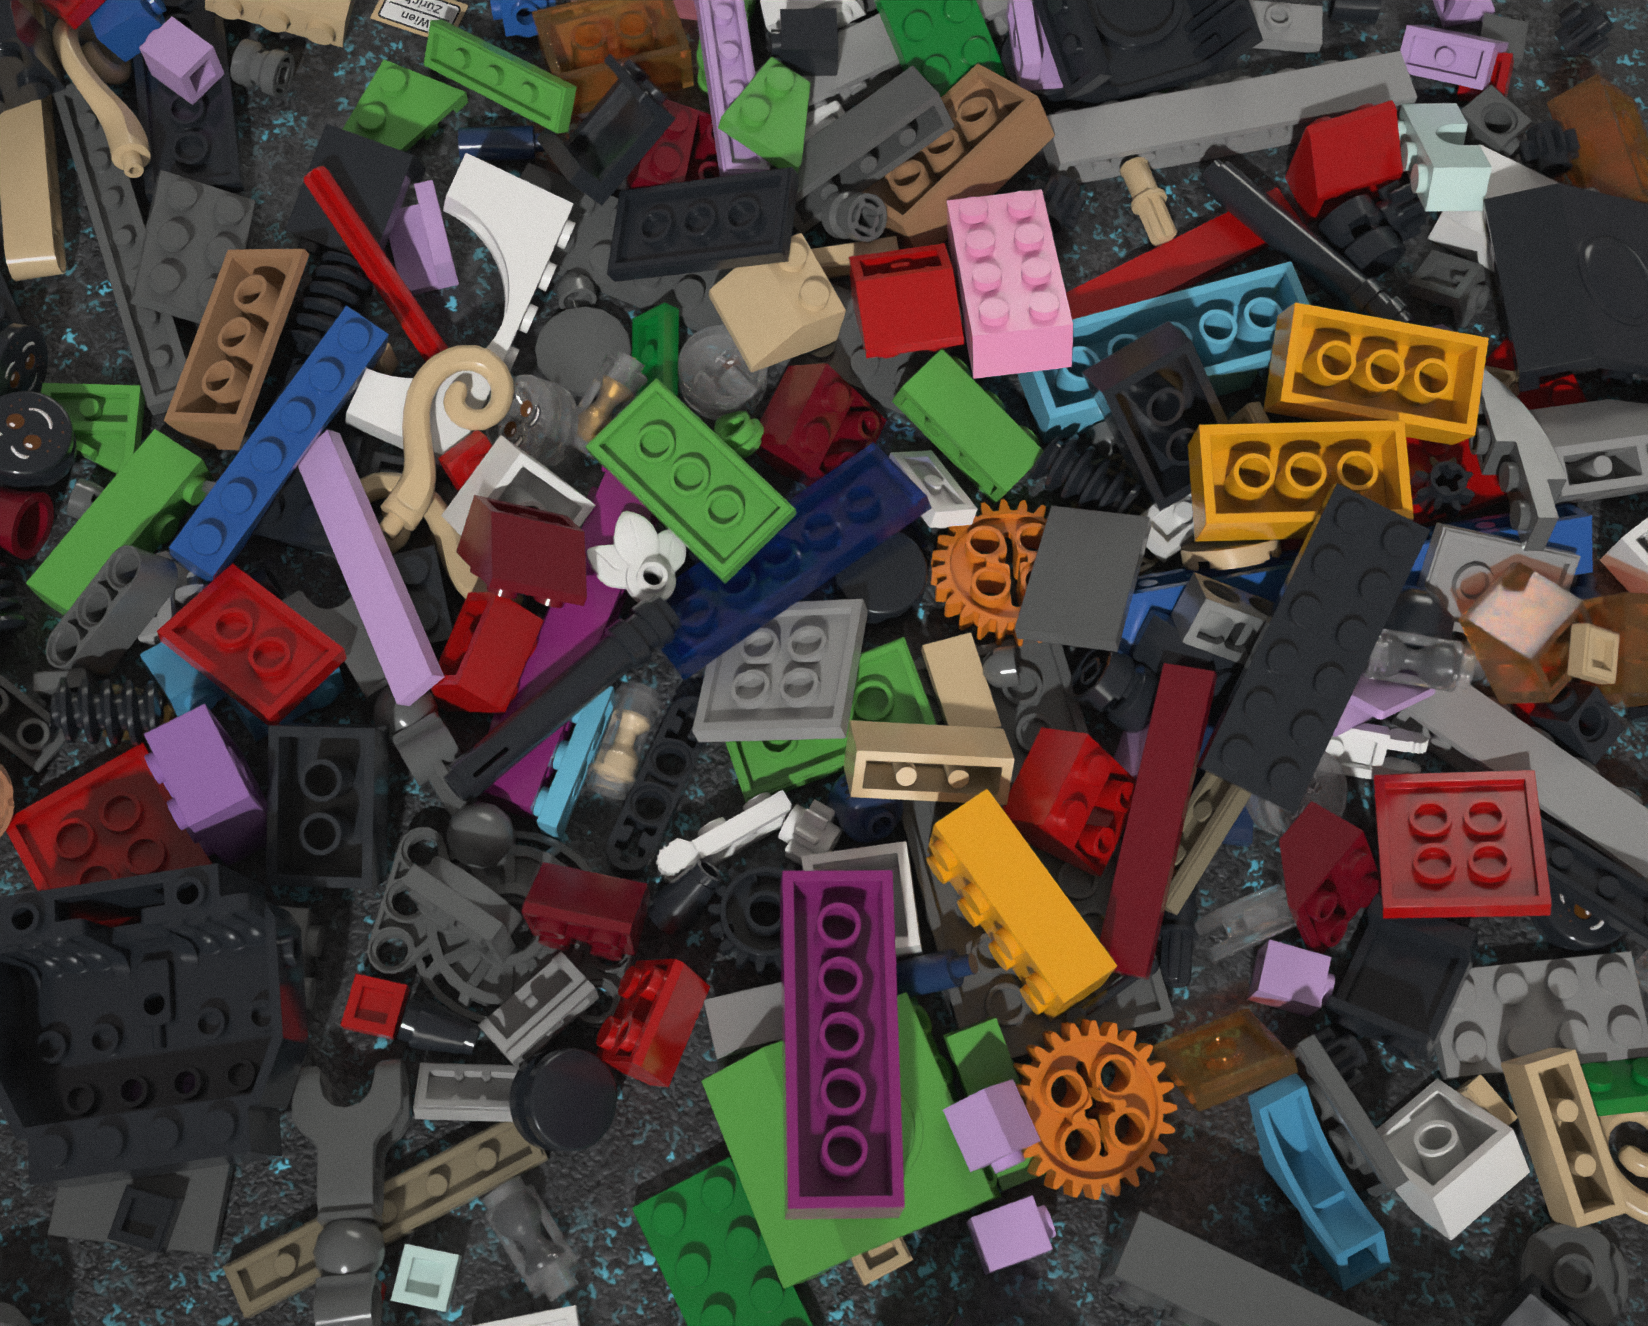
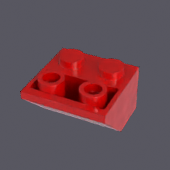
M1393 100L1377 105L1372 103L1363 104L1355 108L1351 113L1332 119L1328 116L1321 117L1306 126L1285 179L1307 223L1325 218L1335 208L1356 196L1369 195L1373 200L1379 197L1378 189L1396 180L1399 181L1403 174L1397 109Z
M945 243L849 257L853 308L866 358H892L901 353L922 350L940 351L950 346L964 345L954 272Z
M491 592L468 593L438 662L444 678L431 688L439 707L447 712L505 713L508 705L514 700L518 692V681L525 664L537 647V636L544 620L509 598L500 597Z
M1041 727L1008 794L1007 805H1003L1002 809L1027 843L1091 875L1101 877L1127 823L1137 780L1088 734Z
M677 959L636 961L635 966L629 967L620 981L618 995L621 996L614 1015L609 1016L599 1030L596 1043L600 1048L597 1056L607 1066L651 1086L669 1087L710 986L685 963Z

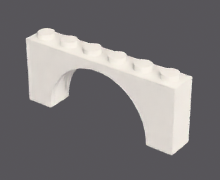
M466 153L446 195L443 211L456 217L474 231L484 242L498 266L504 287V317L497 335L486 349L498 355L510 372L519 352V349L511 346L517 331L520 330L527 334L538 310L537 306L530 303L537 288L544 291L547 290L556 270L557 264L550 262V257L555 246L565 249L576 223L568 219L573 203ZM366 368L346 412L345 424L403 449V408L407 390L413 378L394 377ZM472 371L457 372L447 378L434 395L430 410V423L435 464L441 465L438 460L440 456L473 433V431L461 428L450 420L443 405L444 394L452 383L462 381L467 386V397L465 399L467 406L472 409L486 407L491 398V388L487 380L478 373Z

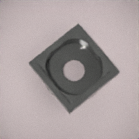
M435 856L425 870L413 864L401 880V883L409 893V897L412 901H415L421 914L445 930L451 928L465 937L466 941L464 943L489 960L494 957L504 963L515 948V944L510 936L523 919L520 913L497 893L458 866Z

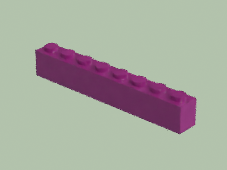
M603 466L602 472H605L599 488L593 486L587 495V499L596 506L585 519L582 530L585 532V555L588 548L614 544L615 525L623 511L634 512L645 517L654 526L655 530L659 523V520ZM587 556V599L585 605L579 606L565 603L563 608L548 607L544 618H541L544 622L537 636V647L527 660L518 681V692L514 700L508 705L505 713L494 714L489 732L605 637V629L620 618L629 596L627 589L606 586L591 569ZM572 718L480 794L477 800L494 804L504 811L536 822L537 816L533 815L535 802L543 786L550 788L557 771L553 769V760L558 746L562 740L569 741L576 725L572 723Z

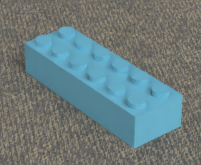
M1292 262L1073 319L1072 367L1017 373L1043 444L1052 442L1058 435H1060V439H1064L1074 434L1086 433L1090 427L1105 421L1082 372L1167 321L1191 339L1217 397L1250 388L1257 372L1270 368L1277 315L1295 302L1309 305Z

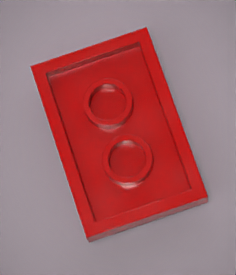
M233 563L157 630L160 641L268 726L279 724L347 659L342 646Z

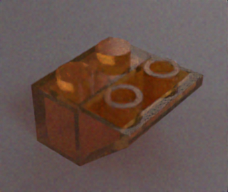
M1521 562L1511 563L1458 619L1500 704L1551 702L1573 678V676L1567 675L1572 624L1588 623L1594 625L1581 599Z

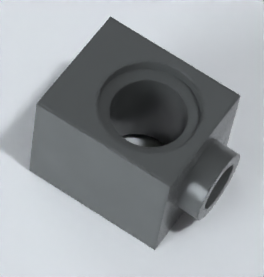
M1492 85L1460 110L1468 123L1464 145L1480 144L1511 160L1521 150L1519 143L1524 141L1522 137L1532 120Z

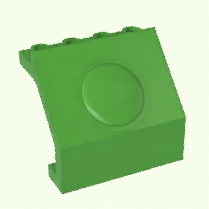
M907 992L897 996L905 1208L899 1218L785 1220L782 1040L763 1047L701 1080L783 1289L811 1280L828 1272L830 1268L948 1217L983 1206L1002 1197L996 1185L997 1175L991 1165L972 1172L969 1171L943 1112V1109L960 1101L952 1083V1069L947 1060L940 1055L931 1034L932 1025L928 1014L918 1004L916 997L909 998Z

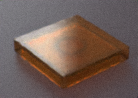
M1248 1008L1153 1046L1155 1060L1165 1062L1166 1067L1163 1071L1198 1112L1298 1072L1294 1055Z

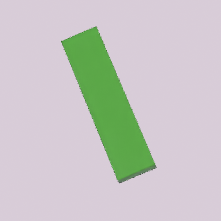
M442 19L430 21L424 66L557 134L568 132L577 86Z

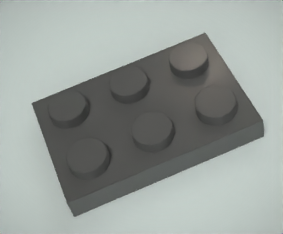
M160 170L155 183L130 303L200 324L227 251L246 249L255 200Z

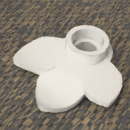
M623 511L615 525L614 544L588 548L586 552L588 563L598 579L606 586L627 589L630 596L636 602L643 599L649 601L655 595L667 601L676 586L675 572L685 562L686 546L669 529L657 534L654 526L645 517L634 512ZM651 573L655 575L660 583L657 585L647 583L644 580L643 574Z

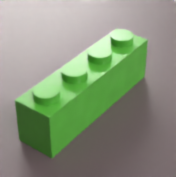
M154 429L26 584L41 601L62 615H65L112 553L119 547L129 545L154 553L161 544H165L173 538L178 530L179 521L192 506H196L204 500L205 492L201 490L203 482L214 480L204 461Z

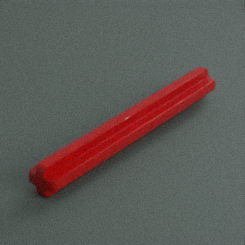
M319 166L310 171L303 178L305 185L424 361L427 362L437 353L448 349L329 170L324 166Z

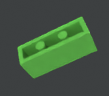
M943 349L905 383L892 400L993 504L1000 500L1035 465L1043 453V450L1039 447L1040 443L1036 435L1029 428L1018 425L1005 412V406L994 393L988 390L984 391L971 378L970 370L965 363L955 356H949Z

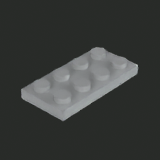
M1631 951L1471 968L1435 1048L1441 1081L1471 1078L1480 1074L1482 1076L1504 1074L1501 1062L1547 1048L1575 1049L1580 1064L1648 1057V1024Z

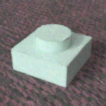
M405 1244L391 1301L449 1312L462 1256Z

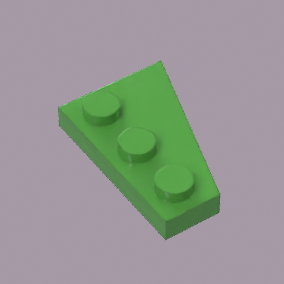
M383 60L343 130L406 152L422 137L427 140L439 129L438 123L452 110L456 113L468 103L467 94L465 91Z

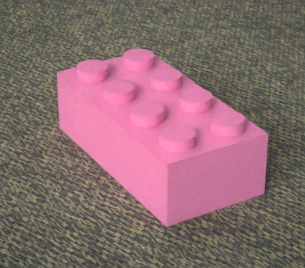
M1042 189L947 200L948 247L973 379L1072 367L1073 321Z

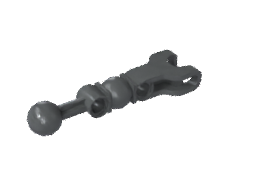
M297 591L281 600L344 648L347 659L343 664L349 669L371 705L374 723L390 725L389 741L393 742L416 782L421 786L429 781L450 815L451 821L447 831V843L452 855L459 862L483 869L498 864L509 853L513 842L514 828L510 817L496 805L479 802L477 798L474 799L471 796L464 802L461 801L445 783L443 777L450 772L448 766L460 757L462 753L438 715L439 707L436 698L428 690L411 706L396 703L352 595L344 604L331 609L315 607L302 591Z
M401 1058L380 1061L375 1066L370 1093L360 1103L349 1107L334 1106L332 1084L328 1077L320 1071V1068L317 1066L303 1067L300 1069L293 1089L292 1120L301 1133L317 1148V1222L324 1227L317 1236L313 1250L316 1269L321 1277L316 1278L314 1323L315 1326H381L383 1312L382 1282L376 1277V1274L382 1267L386 1253L383 1235L378 1229L382 1227L385 1157L390 1147L403 1137L412 1121L410 1074Z

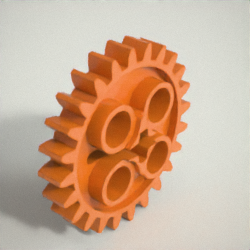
M1001 499L999 511H992L989 505L983 502L981 503L980 516L977 517L975 515L972 525L949 526L947 535L939 534L937 550L932 552L931 585L936 586V602H945L944 615L952 617L960 614L959 629L961 631L974 624L978 626L976 637L978 640H981L990 631L995 633L997 645L1001 646L1006 635H1013L1018 646L1023 645L1024 639H1017L1015 626L1038 552L1031 551L1029 548L1039 549L1047 522L1045 518L1046 506L1041 505L1033 514L1027 512L1026 500H1022L1019 503L1017 510H1010L1007 501ZM1005 537L1010 538L1012 541L1013 576L1018 580L1016 598L1019 607H1015L1011 603L1010 567L1006 564L1007 546ZM985 551L989 552V554H981L979 552ZM985 592H990V593H994V594H996V595H995V596H988V595H985V594H983V593H985Z
M1082 1019L1079 1031L1075 1023L1064 1022L1061 1023V1037L1053 1031L1042 1032L1045 1049L1029 1044L1025 1047L1032 1059L1030 1065L1014 1063L1013 1068L1023 1077L1021 1084L1015 1083L1041 1140L1022 1150L1024 1158L1034 1156L1027 1172L1038 1177L1046 1173L1044 1181L1046 1187L1057 1190L1063 1184L1064 1194L1075 1198L1079 1196L1083 1189L1085 1197L1093 1200H1099L1101 1189L1103 1188L1106 1194L1117 1197L1120 1196V1179L1126 1185L1138 1187L1139 1179L1136 1169L1139 1168L1151 1173L1155 1172V1166L1149 1158L1151 1152L1167 1154V1148L1158 1138L1160 1133H1175L1174 1127L1163 1122V1115L1176 1111L1177 1105L1163 1102L1162 1095L1173 1089L1174 1083L1158 1081L1157 1076L1164 1070L1166 1064L1163 1061L1156 1060L1147 1062L1153 1046L1147 1043H1139L1134 1046L1137 1035L1135 1031L1123 1029L1118 1034L1117 1023L1103 1022L1100 1028H1098L1096 1020ZM1079 1061L1082 1063L1080 1075L1076 1070V1064ZM1110 1061L1115 1069V1077L1111 1085L1105 1088L1101 1082V1071L1103 1066ZM1062 1076L1066 1082L1067 1091L1062 1101L1056 1104L1051 1096V1088L1053 1082ZM1092 1100H1095L1096 1108L1089 1111L1088 1118L1085 1116V1110L1089 1109L1092 1106ZM1125 1114L1129 1121V1129L1125 1137L1118 1140L1115 1135L1116 1121ZM1076 1129L1080 1135L1081 1143L1077 1152L1072 1156H1068L1065 1142L1070 1132ZM1101 1142L1105 1148V1153L1102 1156L1099 1155Z

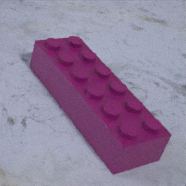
M893 870L782 871L780 885L785 1220L899 1218L905 1208Z

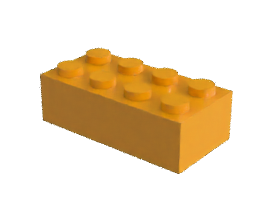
M1295 302L1277 315L1263 411L1320 422L1404 420L1406 437L1454 445L1475 436L1489 338Z
M1404 420L1199 425L1188 444L1195 542L1305 539L1330 486L1336 483L1410 520L1414 519Z
M985 789L934 824L927 848L930 856L926 858L930 869L942 884L948 881L952 884L961 897L957 900V904L962 914L973 927L979 924L983 927L992 940L988 944L991 954L1005 971L1012 968L1024 984L1020 988V993L1035 1014L1039 1015L1044 1012L1051 1022L1105 983L1117 967V964L988 789Z

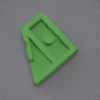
M771 56L722 115L718 129L778 169L793 167L798 174L802 164L810 82Z
M42 383L41 393L61 404L71 419L77 441V454L117 474L141 446L145 396L141 385Z

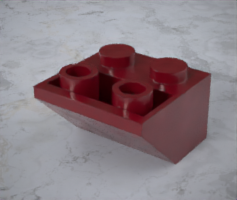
M667 99L663 104L676 119L629 173L625 190L720 177L711 115Z
M828 363L788 366L760 420V423L764 426V433L761 437V445L755 453L777 473L836 499L848 500L887 420Z
M474 495L456 553L471 567L470 572L480 577L487 584L486 589L497 596L509 599L517 598L518 593L534 596L537 602L553 608H563L565 603L584 606L587 599L585 532L566 515Z
M1311 801L1279 839L1290 912L1307 950L1323 954L1328 947H1334L1341 941L1346 933L1348 922L1361 907L1365 908L1370 905L1374 896L1378 894L1380 875L1363 830Z
M543 862L524 901L522 914L532 934L539 936L538 943L544 946L569 950L570 944L573 943L591 947L590 953L596 957L621 961L623 954L636 957L649 904L650 892L647 883Z

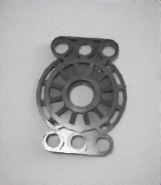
M418 827L404 835L399 844L368 943L367 955L369 961L381 975L388 978H399L407 975L417 966L422 980L439 1002L470 1019L472 1022L479 1024L489 1016H483L470 1011L469 1009L473 1002L488 1008L498 1009L561 951L595 988H602L612 996V1005L607 1013L597 1017L588 1015L584 1011L578 1016L581 1022L591 1028H601L604 1021L609 1016L614 1015L621 996L618 995L620 981L627 969L633 966L635 956L625 954L623 960L618 964L605 965L590 953L591 947L571 943L569 950H560L538 943L539 936H534L531 943L524 949L510 953L505 962L502 963L494 957L489 960L464 943L466 941L465 937L451 928L445 930L421 914L420 911L410 916L397 913L394 907L395 899L400 892L406 890L401 880L414 864L410 860V850L414 844L421 840H431L438 845V857L452 864L458 861L451 852L449 853L443 837L434 829ZM514 830L513 842L509 853L498 864L483 869L467 866L461 862L456 865L485 884L509 904H517L522 907L543 862L567 867L559 861L561 855L576 864L580 870L593 872L581 856L562 842L539 833ZM518 841L537 843L549 849L543 852L533 847L520 846ZM428 865L418 867L425 870ZM630 879L633 881L640 882L638 879ZM390 939H401L406 942L408 947L405 960L396 966H386L379 959L381 946ZM431 954L434 961L427 968L424 959ZM443 975L450 986L460 993L458 1002L455 1003L442 993L433 980Z

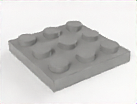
M846 599L720 605L692 730L698 742L846 738L868 614L864 600Z

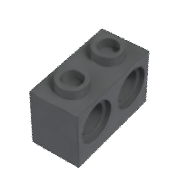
M1194 572L1171 617L1183 643L1245 666L1274 602Z

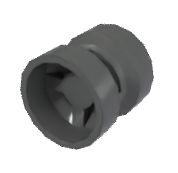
M249 38L243 39L234 52L231 62V78L233 82L248 88L257 85L261 87L262 92L280 98L289 89L294 76L295 60L289 52L277 48L271 51L265 50L262 43Z
M838 191L832 193L826 199L822 207L821 218L825 230L834 238L870 242L876 240L884 231L887 222V211L882 199L875 194Z

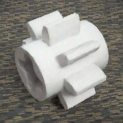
M815 799L809 809L796 804L786 818L778 836L779 839L788 843L785 848V857L802 865L801 856L832 852L843 831L840 827L833 824L835 811Z

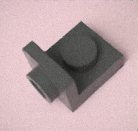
M1435 250L1430 252L1408 282L1410 296L1452 308L1455 325L1463 328L1469 324L1476 313L1479 314L1483 311L1489 299L1490 291L1489 287L1486 286L1483 264Z

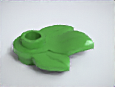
M737 411L718 417L715 422L714 431L731 449L744 459L752 455L760 447L764 426L758 419H751L746 411Z

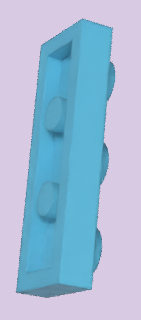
M610 686L572 718V723H575L576 726L570 741L562 740L558 746L553 760V769H556L557 773L550 788L542 787L533 810V815L538 817L537 824L542 835L561 841L617 704L614 687Z

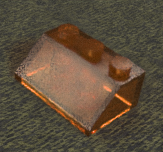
M578 0L532 12L546 71L577 86L571 116L592 111L617 81L618 77L604 62L609 53L623 64L628 58L632 59L650 76L649 80L664 93L694 86L691 48L673 0Z
M1596 74L1548 101L1547 105L1552 116L1551 120L1562 122L1564 131L1576 128L1581 149L1578 150L1580 157L1572 159L1573 168L1566 173L1573 184H1577L1578 188L1595 187L1600 193L1648 204V133L1635 100L1599 74Z

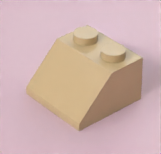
M802 233L791 237L788 262L734 268L714 285L708 294L751 373L836 342L846 312Z

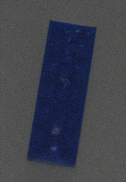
M874 442L790 499L788 502L795 508L797 514L726 584L702 561L678 576L675 589L666 602L680 619L681 628L674 633L675 639L663 649L659 647L658 649L681 678L686 680L930 510L932 507L927 495Z

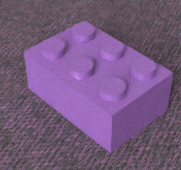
M205 704L144 734L152 752L144 755V758L156 781L159 784L164 783L172 797L166 803L175 822L181 830H187L195 844L200 843L208 857L216 854L227 866H230L266 847L267 800L242 750Z

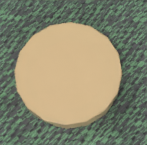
M1280 540L1194 541L1181 546L1180 549L1183 567L1192 571L1199 570L1198 562L1209 561L1210 569L1227 570L1265 563V560L1270 559V554L1275 558L1280 557L1282 554Z

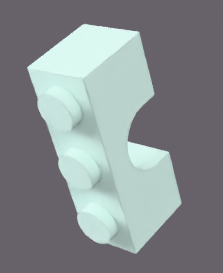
M1457 103L1401 104L1398 128L1403 171H1406L1411 181V190L1413 193H1417L1425 211H1483V199L1486 197L1492 166L1480 145H1464L1468 123Z

